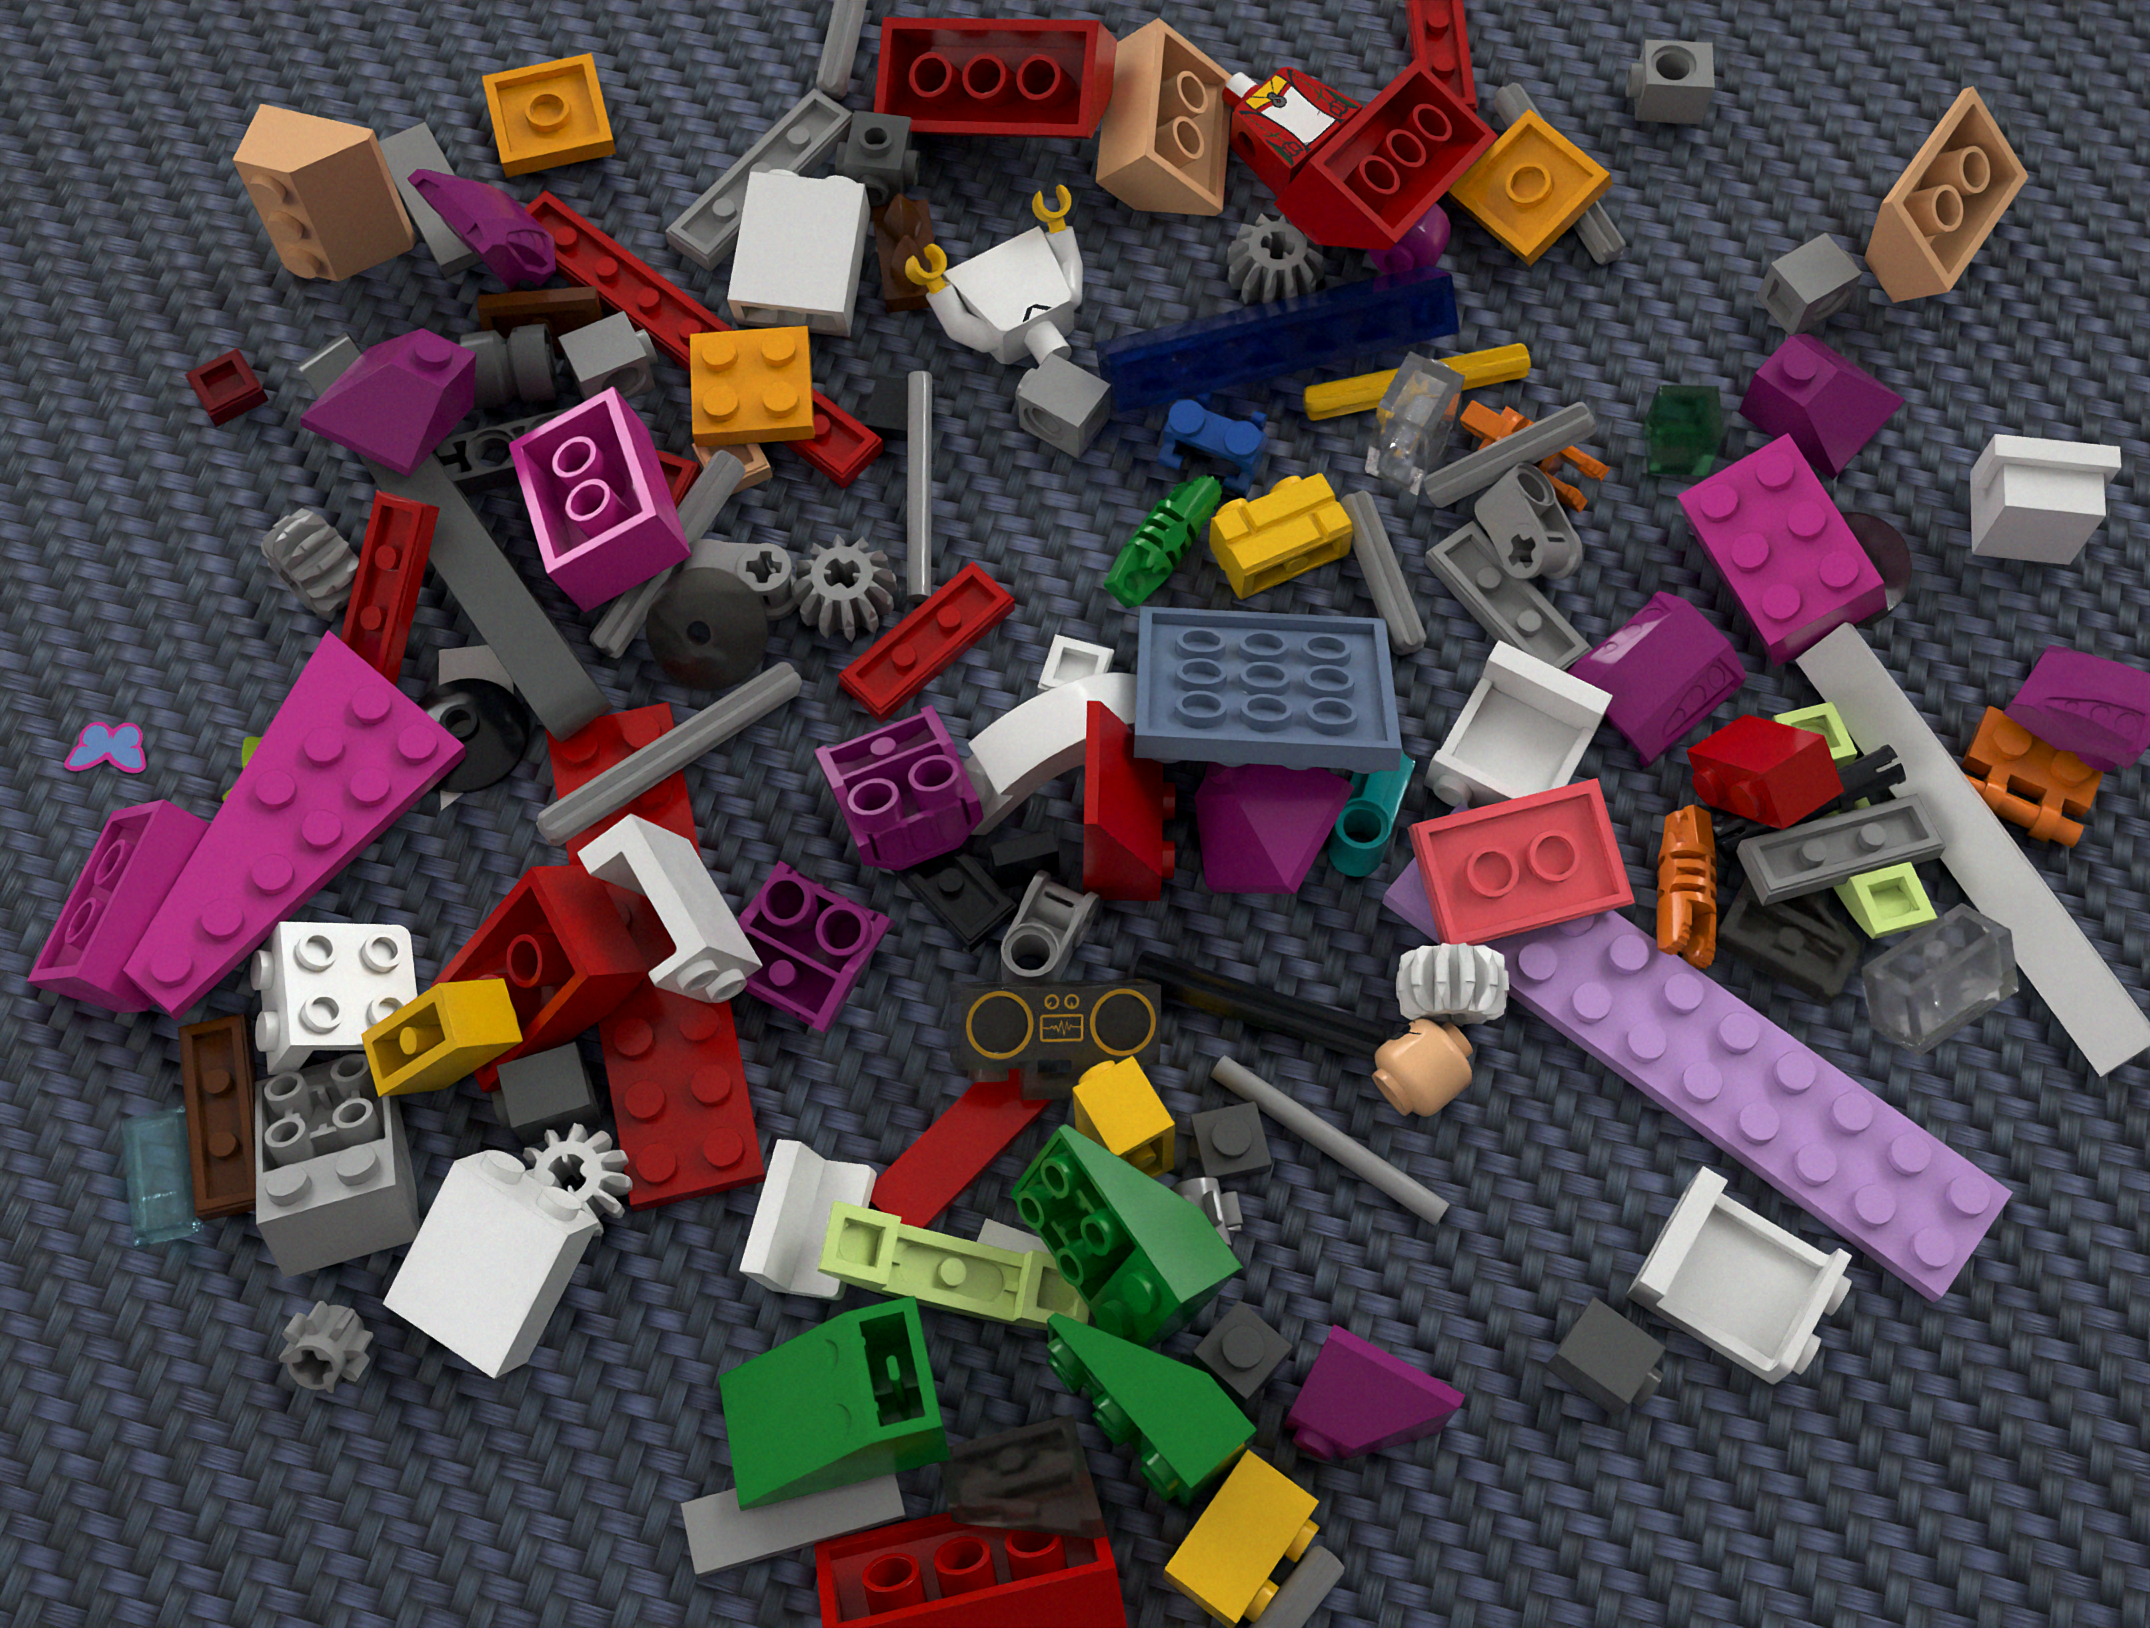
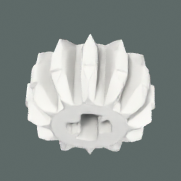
M1442 942L1438 946L1422 945L1416 950H1410L1401 955L1396 978V996L1400 1001L1401 1015L1410 1020L1418 1017L1426 1018L1435 1022L1440 1027L1448 1021L1453 1025L1462 1027L1464 1024H1483L1487 1020H1495L1504 1014L1507 993L1509 992V972L1505 969L1504 955L1485 945L1469 946L1466 942L1458 945H1449Z
M574 1123L569 1130L567 1141H562L555 1130L546 1129L544 1136L549 1148L543 1153L536 1148H524L523 1156L534 1168L525 1170L524 1173L544 1186H553L563 1190L565 1189L562 1184L570 1175L579 1180L581 1173L586 1180L585 1184L577 1191L572 1186H568V1192L581 1202L580 1209L598 1221V1218L604 1212L612 1218L623 1217L625 1210L614 1196L627 1194L632 1190L633 1182L629 1176L621 1174L629 1160L623 1150H611L613 1141L608 1133L599 1131L588 1139L587 1131L583 1125ZM599 1222L593 1234L594 1237L601 1236L604 1231L601 1222Z

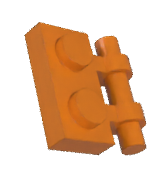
M1989 705L1979 719L1961 763V767L1984 776L1983 781L1967 774L1964 775L1995 815L2027 828L2026 835L2038 841L2046 843L2049 839L2073 848L2078 842L2084 826L2061 816L2062 811L2081 818L2090 809L2104 772L2086 765L2077 757L2074 751L2057 750L2004 715V711ZM2007 787L2037 799V804L2035 805L2006 792Z

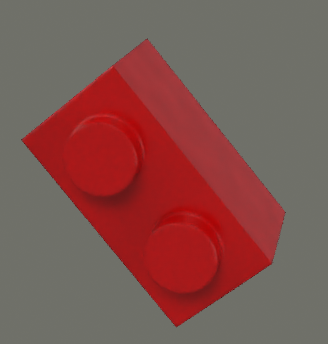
M1745 714L1686 750L1694 770L1692 776L1693 786L1699 797L1707 805L1781 830L1791 826L1844 792L1825 735Z

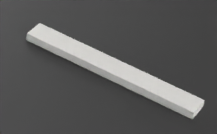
M1844 622L1798 657L1795 661L1825 702L1833 701L1847 732L1864 755L1879 750L1880 747L1889 744L1896 752L1898 757L1891 760L1892 763L1877 769V773L1902 763L1906 781L1888 788L1896 799L1918 794L1946 845L1940 859L2100 1077L2106 1076L2150 1048V1022L1854 626L1851 623Z

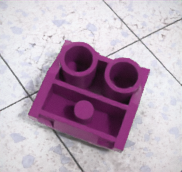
M416 169L407 178L426 203L441 216V220L471 252H477L482 262L508 289L512 290L523 279L534 282L540 287L556 272L554 237L506 192L485 183L427 169Z
M1660 590L1623 627L1577 661L1566 672L1613 695L1603 718L1640 754L1638 761L1646 769L1688 737L1720 705L1737 692L1747 678V674L1731 642L1686 599Z
M2048 645L2037 659L2038 663L2003 714L2057 750L2074 751L2082 762L2093 769L2110 772L2120 765L2128 770L2150 744V674L2116 661L2075 651L2068 647Z
M932 705L921 708L920 714L827 749L826 745L814 749L822 774L845 819L863 865L897 871L959 848L984 818L980 800L967 776L954 743Z
M778 861L762 889L737 921L763 965L746 978L747 985L743 990L827 1034L841 1013L868 960L879 946L885 934L894 927L896 922L816 882L791 866Z

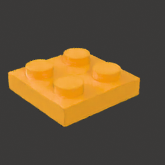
M592 53L482 76L500 160L506 178L617 154Z
M1528 109L1447 191L1454 204L1528 266H1531L1613 183L1608 171L1532 110Z
M808 325L690 334L692 435L696 447L815 439L811 349Z

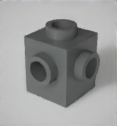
M854 111L848 143H838L835 174L836 176L850 178L856 183L865 184L869 206L889 204L897 193L905 196L907 185L916 186L920 154L919 151H914L912 148L911 117Z

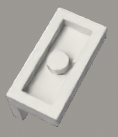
M777 1139L739 1271L771 1291L830 1300L842 1299L847 1282L817 1271L831 1204L836 1200L868 1208L877 1176L876 1171L868 1165L825 1160L802 1142Z

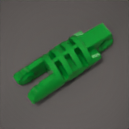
M1207 475L1194 478L1192 482L1178 483L1164 500L1156 503L1152 511L1133 533V536L1123 546L1103 586L1124 607L1128 609L1139 606L1171 575L1173 569L1182 560V557L1199 538L1201 527L1214 512V507L1218 506V501H1221L1220 496L1223 492L1221 491L1222 485L1219 484V479L1215 480L1213 476L1207 477Z

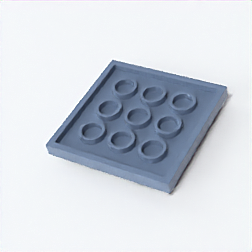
M1140 606L1134 758H1151L1160 763H1176L1181 760L1210 761L1229 767H1238L1249 763L1282 765L1293 770H1307L1312 767L1346 768L1363 774L1374 773L1379 770L1399 771L1402 744L1385 619Z

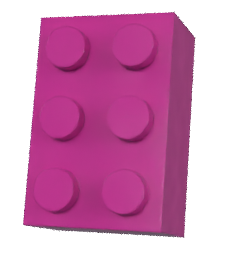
M614 386L508 444L546 572L584 613L692 556L649 430Z
M1789 433L1677 496L1685 522L1775 668L1809 650L1844 622L1854 625L1887 607L1884 581Z

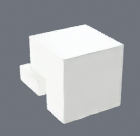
M1994 434L1970 472L1972 555L2070 565L2106 516L2105 489L2121 469L2120 447Z

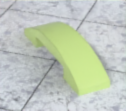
M1833 701L1774 715L1771 720L1825 735L1837 768L1853 762L1858 754ZM1867 797L1854 802L1855 807L1853 810L1871 806ZM1833 811L1816 820L1838 815V813L1836 811ZM1911 862L1849 877L1847 883L1833 887L1850 914L1872 939L1934 924L1938 918Z
M836 1200L831 1204L817 1268L818 1272L897 1299L915 1295L916 1303L919 1305L994 1322L1048 1331L1047 1319L1056 1312L1087 1325L1089 1307L1075 1287L1063 1279L1057 1268L1056 1259L1052 1254L1037 1250H1031L1026 1254L901 1224L900 1216Z

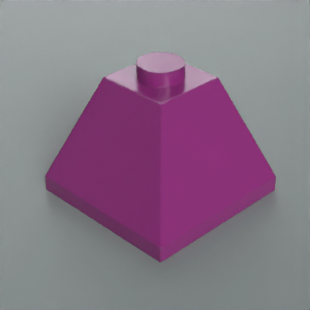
M424 328L371 346L300 417L301 426L410 477L474 406L477 353Z
M1810 333L1791 335L1755 372L1738 413L1775 439L1789 433L1805 460L1834 480L1900 409L1905 399Z
M1209 761L1206 767V777L1194 796L1206 886L1214 893L1296 894L1354 787L1346 779L1319 767H1312L1307 770H1293L1282 765L1249 763L1243 766L1229 767Z
M1334 1324L1286 1419L1284 1427L1295 1432L1292 1441L1307 1453L1325 1461H1330L1333 1454L1347 1461L1440 1433L1459 1409L1465 1394Z

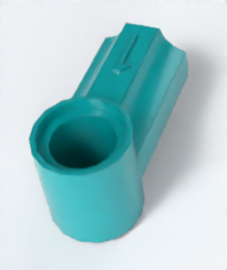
M1403 749L1399 771L1379 770L1369 774L1354 772L1350 784L1354 787V790L1332 827L1327 851L1330 862L1338 871L1345 875L1354 877L1369 875L1379 868L1384 859L1390 834L1416 764L1415 761L1404 754ZM1362 832L1373 841L1368 843L1355 842L1346 834Z

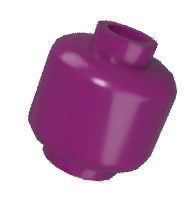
M1435 203L1390 250L1367 249L1377 268L1389 277L1402 281L1420 280L1429 275L1438 263L1450 240L1451 225L1446 213Z

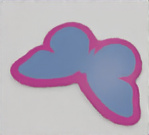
M93 722L82 730L78 739L79 744L73 748L64 762L65 768L70 771H83L108 760L112 765L124 772L140 773L147 766L144 751L140 747L143 741V733L138 725L134 723H123L112 729L105 722Z

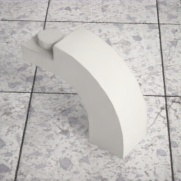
M1117 672L1102 673L1064 683L1019 705L970 741L968 745L974 754L963 763V767L980 800L984 815L983 820L972 831L971 835H987L1039 787L1054 777L1085 764L1087 701H1101L1135 732L1137 675Z

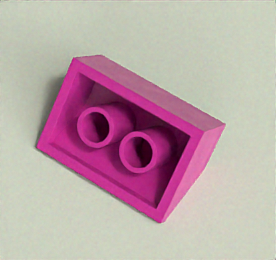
M165 799L112 811L26 982L38 988L119 1013L148 1011L150 1006L155 1005V1002L128 979L123 969L210 824Z

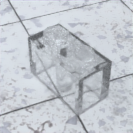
M1409 351L1377 406L1364 471L1418 495L1424 486V479L1433 470L1449 441L1465 376L1453 371L1447 364L1439 360L1426 359Z
M1960 903L1861 968L1871 1028L1918 1057L2019 991L2011 930L1963 903Z

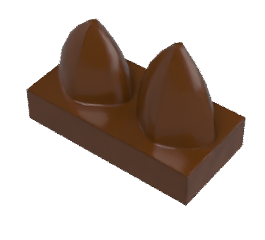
M897 193L889 204L871 206L887 313L931 308L926 298L927 293L930 292L927 286L913 283L905 272L906 262L911 256L916 257L924 271L932 272V264L924 253V248L927 245H935L928 199L910 201L903 194Z
M516 285L512 290L508 289L501 294L479 295L477 311L482 332L496 330L503 339H507L513 328L546 323L554 353L563 352L558 337L603 319L597 286H571L565 289L528 291Z

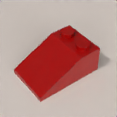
M1087 701L1083 895L1092 891L1100 895V900L1160 901L1162 879H1174L1175 841L1162 840L1163 820H1174L1175 782H1163V763L1154 761L1151 758H1134L1135 732L1101 701Z
M584 865L531 866L430 986L432 988L438 983L504 978L512 1006L516 1012L517 1023L523 1041L473 1071L482 1092L488 1093L501 1087L497 1065L564 1045L614 1011L650 971L600 878L589 875Z

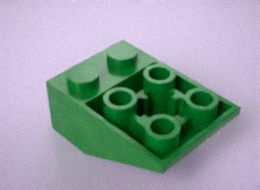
M1067 1124L1057 1128L1010 1192L1017 1203L1021 1218L1030 1228L1036 1230L1056 1259L1057 1268L1063 1279L1075 1287L1095 1316L1098 1329L1148 1350L1187 1327L1242 1268V1265L1199 1207Z
M915 1295L844 1312L718 1376L738 1503L741 1511L951 1459Z
M1056 1312L1047 1319L1048 1345L1046 1349L1051 1356L1047 1360V1364L1071 1393L1074 1394L1082 1387L1089 1395L1097 1410L1092 1414V1417L1113 1444L1120 1448L1128 1442L1141 1457L1140 1461L1143 1464L1138 1469L1140 1475L1164 1503L1175 1497L1182 1507L1187 1509L1233 1468L1243 1457L1247 1449L1250 1450L1257 1429L1208 1373Z

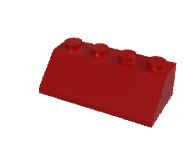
M883 17L874 113L911 117L912 134L1091 139L1112 98L1117 40L1099 20Z
M1416 58L1305 164L1273 205L1316 245L1390 250L1499 136Z
M1092 1478L814 1544L823 1628H1128L1117 1569Z

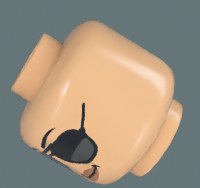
M1418 1017L1381 1045L1375 1052L1374 1058L1378 1070L1372 1074V1079L1383 1096L1399 1113L1406 1116L1412 1111L1422 1117H1429L1437 1113L1471 1084L1472 1071L1467 1057L1473 1053V1049L1462 1032L1452 1023L1447 1021L1440 1027L1433 1021Z

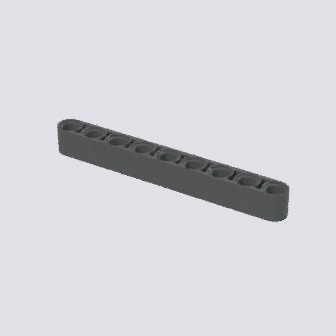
M344 331L298 363L297 367L318 398H320L360 357L363 351L348 332ZM434 451L410 477L357 453L383 492L440 507L428 558L533 711L560 744L613 707L461 489L446 474L448 473Z

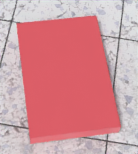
M1598 778L1415 823L1407 828L1440 944L1443 942L1449 945H1458L1466 942L1469 946H1475L1628 907L1635 903Z

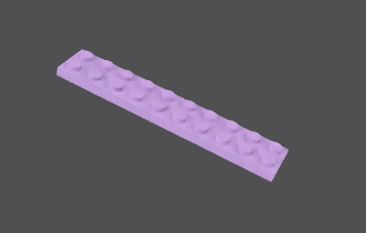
M1459 802L1449 815L1471 809L1461 805ZM1414 857L1386 891L1382 903L1441 945L1417 860ZM1614 910L1475 945H1485L1504 955L1505 969L1509 972V992L1507 993L1509 996L1933 1303L1944 1296L2013 1193L1678 955L1672 954L1670 956L1657 950V941Z

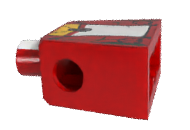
M1292 67L1280 68L1261 86L1244 73H1236L1227 82L1221 95L1222 101L1234 109L1230 134V144L1233 151L1278 198L1305 164L1345 127L1363 107L1357 101Z

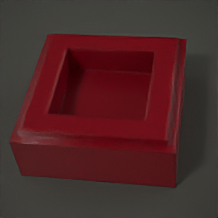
M238 348L184 374L215 427L269 401L262 386Z

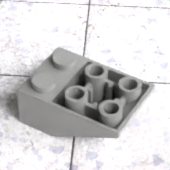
M365 1051L348 1054L339 1059L299 1069L298 1071L283 1072L274 1077L255 1082L256 1225L284 1278L415 1240L420 1230L417 1189L398 1095L378 1097Z

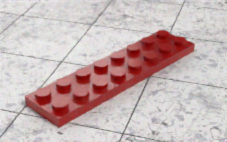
M669 702L598 717L562 744L546 728L558 800L674 729L675 723ZM684 767L566 841L569 865H584L577 852L631 813L688 839L703 863ZM601 879L649 971L675 954L677 950L676 944L650 899ZM647 974L614 1011L598 1021L620 1150L625 1152L629 1163L624 1166V1172L633 1182L632 1190L628 1192L630 1206L634 1212H639L765 1182L766 1173L731 1000L728 999L719 1003H707L656 987Z

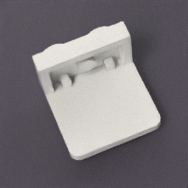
M279 922L262 948L254 952L251 960V984L254 990H261L262 1012L259 1013L256 1021L255 1039L257 1049L260 1052H266L268 1075L298 1071L314 1050H365L361 1034L417 998L411 935L401 925Z

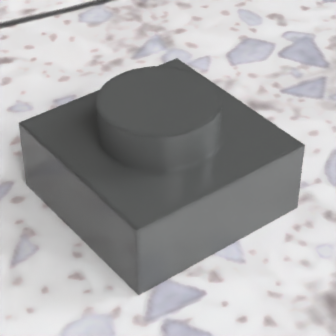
M1256 1101L1191 1114L1190 1126L1203 1178H1216L1219 1183L1271 1171L1272 1162Z

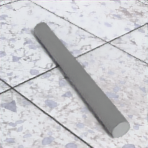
M913 371L908 375L907 600L914 603H924L931 597L932 375L926 371Z
M1226 1055L1219 1060L1212 1071L1211 1078L1247 1102L1256 1101L1259 1110L1432 1225L1436 1226L1449 1207L1450 1203Z

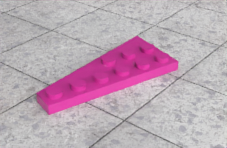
M327 630L124 967L123 971L128 979L173 1020L177 1021L265 941L279 922L287 921L466 757L465 745L332 632Z

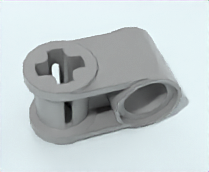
M1526 462L1517 463L1476 501L1474 511L1477 519L1490 536L1501 557L1504 568L1511 576L1517 579H1532L1541 573L1549 579H1566L1578 569L1582 559L1580 537L1574 531L1558 502L1553 485L1537 467Z
M698 539L688 544L692 556L684 559L677 605L687 614L705 619L731 617L773 621L791 615L798 607V604L793 600L791 589L794 586L793 582L796 581L792 575V562L787 552L780 546L771 543H729L712 539ZM768 558L772 560L775 568H770ZM763 596H768L771 605L765 603Z
M1043 869L1035 874L1023 897L1019 911L1001 945L1002 982L1008 992L1019 996L1027 1002L1040 1001L1053 992L1075 949L1081 945L1093 923L1101 897L1099 894L1090 891L1083 895L1051 881V873ZM1024 955H1036L1045 960L1046 964L1037 970H1026L1017 966L1015 961Z

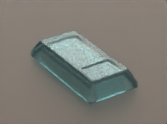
M185 1105L121 1119L132 1246L138 1248L203 1233L202 1221L195 1216Z

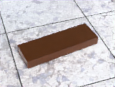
M244 1013L178 1027L195 1216L202 1222L255 1211V1082H257L251 1020Z

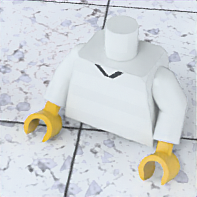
M1060 184L1056 187V195L1060 202L1058 212H1051L1045 208L1041 191L1037 192L1033 198L1032 210L1039 220L1048 223L1049 232L1045 234L1037 226L945 271L947 266L945 253L939 246L929 244L924 248V253L932 264L931 273L924 271L920 267L915 256H911L907 260L905 265L907 277L913 283L927 286L930 292L927 293L926 298L948 337L982 353L990 352L1001 364L1010 365L1032 354L1039 365H1041L1050 352L1068 360L1072 350L1064 337L1073 331L1074 310L1082 302L1083 265L1073 227H1066L1063 217L1071 206V195L1066 187Z

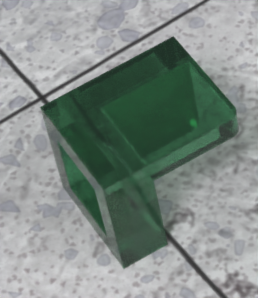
M1660 385L1657 387L1643 423L1647 474L1707 475L1723 438L1719 386Z

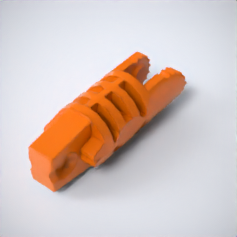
M1474 400L1470 402L1460 417L1462 427L1482 440L1477 450L1483 449L1534 424V422L1507 406L1499 415ZM1573 445L1532 464L1547 476L1553 485L1557 500L1578 513H1581L1588 500L1578 489L1554 477L1563 461L1577 469L1584 476L1596 479L1597 481H1602L1610 470L1608 466Z
M1692 804L1684 807L1682 810L1672 812L1665 818L1663 839L1658 854L1659 869L1657 871V880L1659 884L1657 886L1656 946L1658 947L1657 950L1670 956L1672 954L1677 955L1681 951L1683 953L1682 959L1699 970L1701 968L1707 970V967L1711 966L1714 960L1716 946L1717 905L1715 900L1717 898V888L1715 884L1717 882V872L1715 868L1717 866V855L1711 814Z

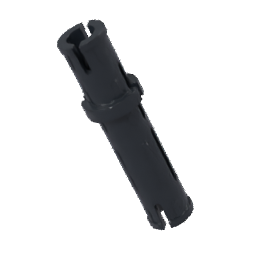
M1889 744L1880 747L1879 750L1858 758L1853 762L1839 768L1836 767L1844 792L1787 828L1812 822L1833 811H1836L1838 814L1849 812L1854 809V802L1895 784L1905 782L1906 775L1902 763L1879 773L1874 772V770L1892 763L1891 760L1898 757L1896 752ZM1736 814L1717 822H1712L1714 842L1735 832H1740L1739 835L1721 842V845L1717 847L1721 856L1726 861L1737 855L1736 850L1741 840L1781 830Z

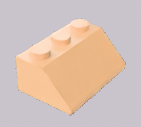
M1160 18L1155 19L1117 42L1112 98L1102 117L1096 183L1134 210L1216 216L1223 212L1231 107L1222 101L1221 95L1225 85L1233 76Z
M1973 86L1962 90L1881 203L1864 260L1892 303L1949 292L2029 177Z
M260 104L233 158V162L285 269L303 278L310 279L316 276L339 282L414 248L417 241L415 233L373 129Z

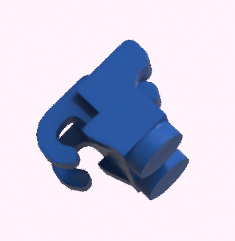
M1202 389L1198 392L1196 401L1178 399L1169 411V419L1163 430L1164 443L1157 459L1158 465L1168 469L1172 467L1180 470L1185 460V456L1177 453L1180 445L1183 444L1190 448L1194 446L1233 461L1235 465L1240 466L1241 472L1239 477L1228 473L1223 487L1234 491L1235 495L1246 498L1263 461V451L1269 440V437L1264 432L1267 414L1256 410L1250 422L1233 421L1210 412L1213 394Z

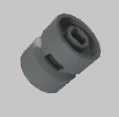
M546 323L513 328L507 339H503L496 330L461 334L460 346L477 353L474 411L509 406L514 395H517L524 404L559 399V380L555 353Z

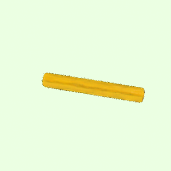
M1517 343L1307 386L1303 391V407L1307 418L1316 421L1525 378L1529 375L1531 367L1530 356L1526 346Z

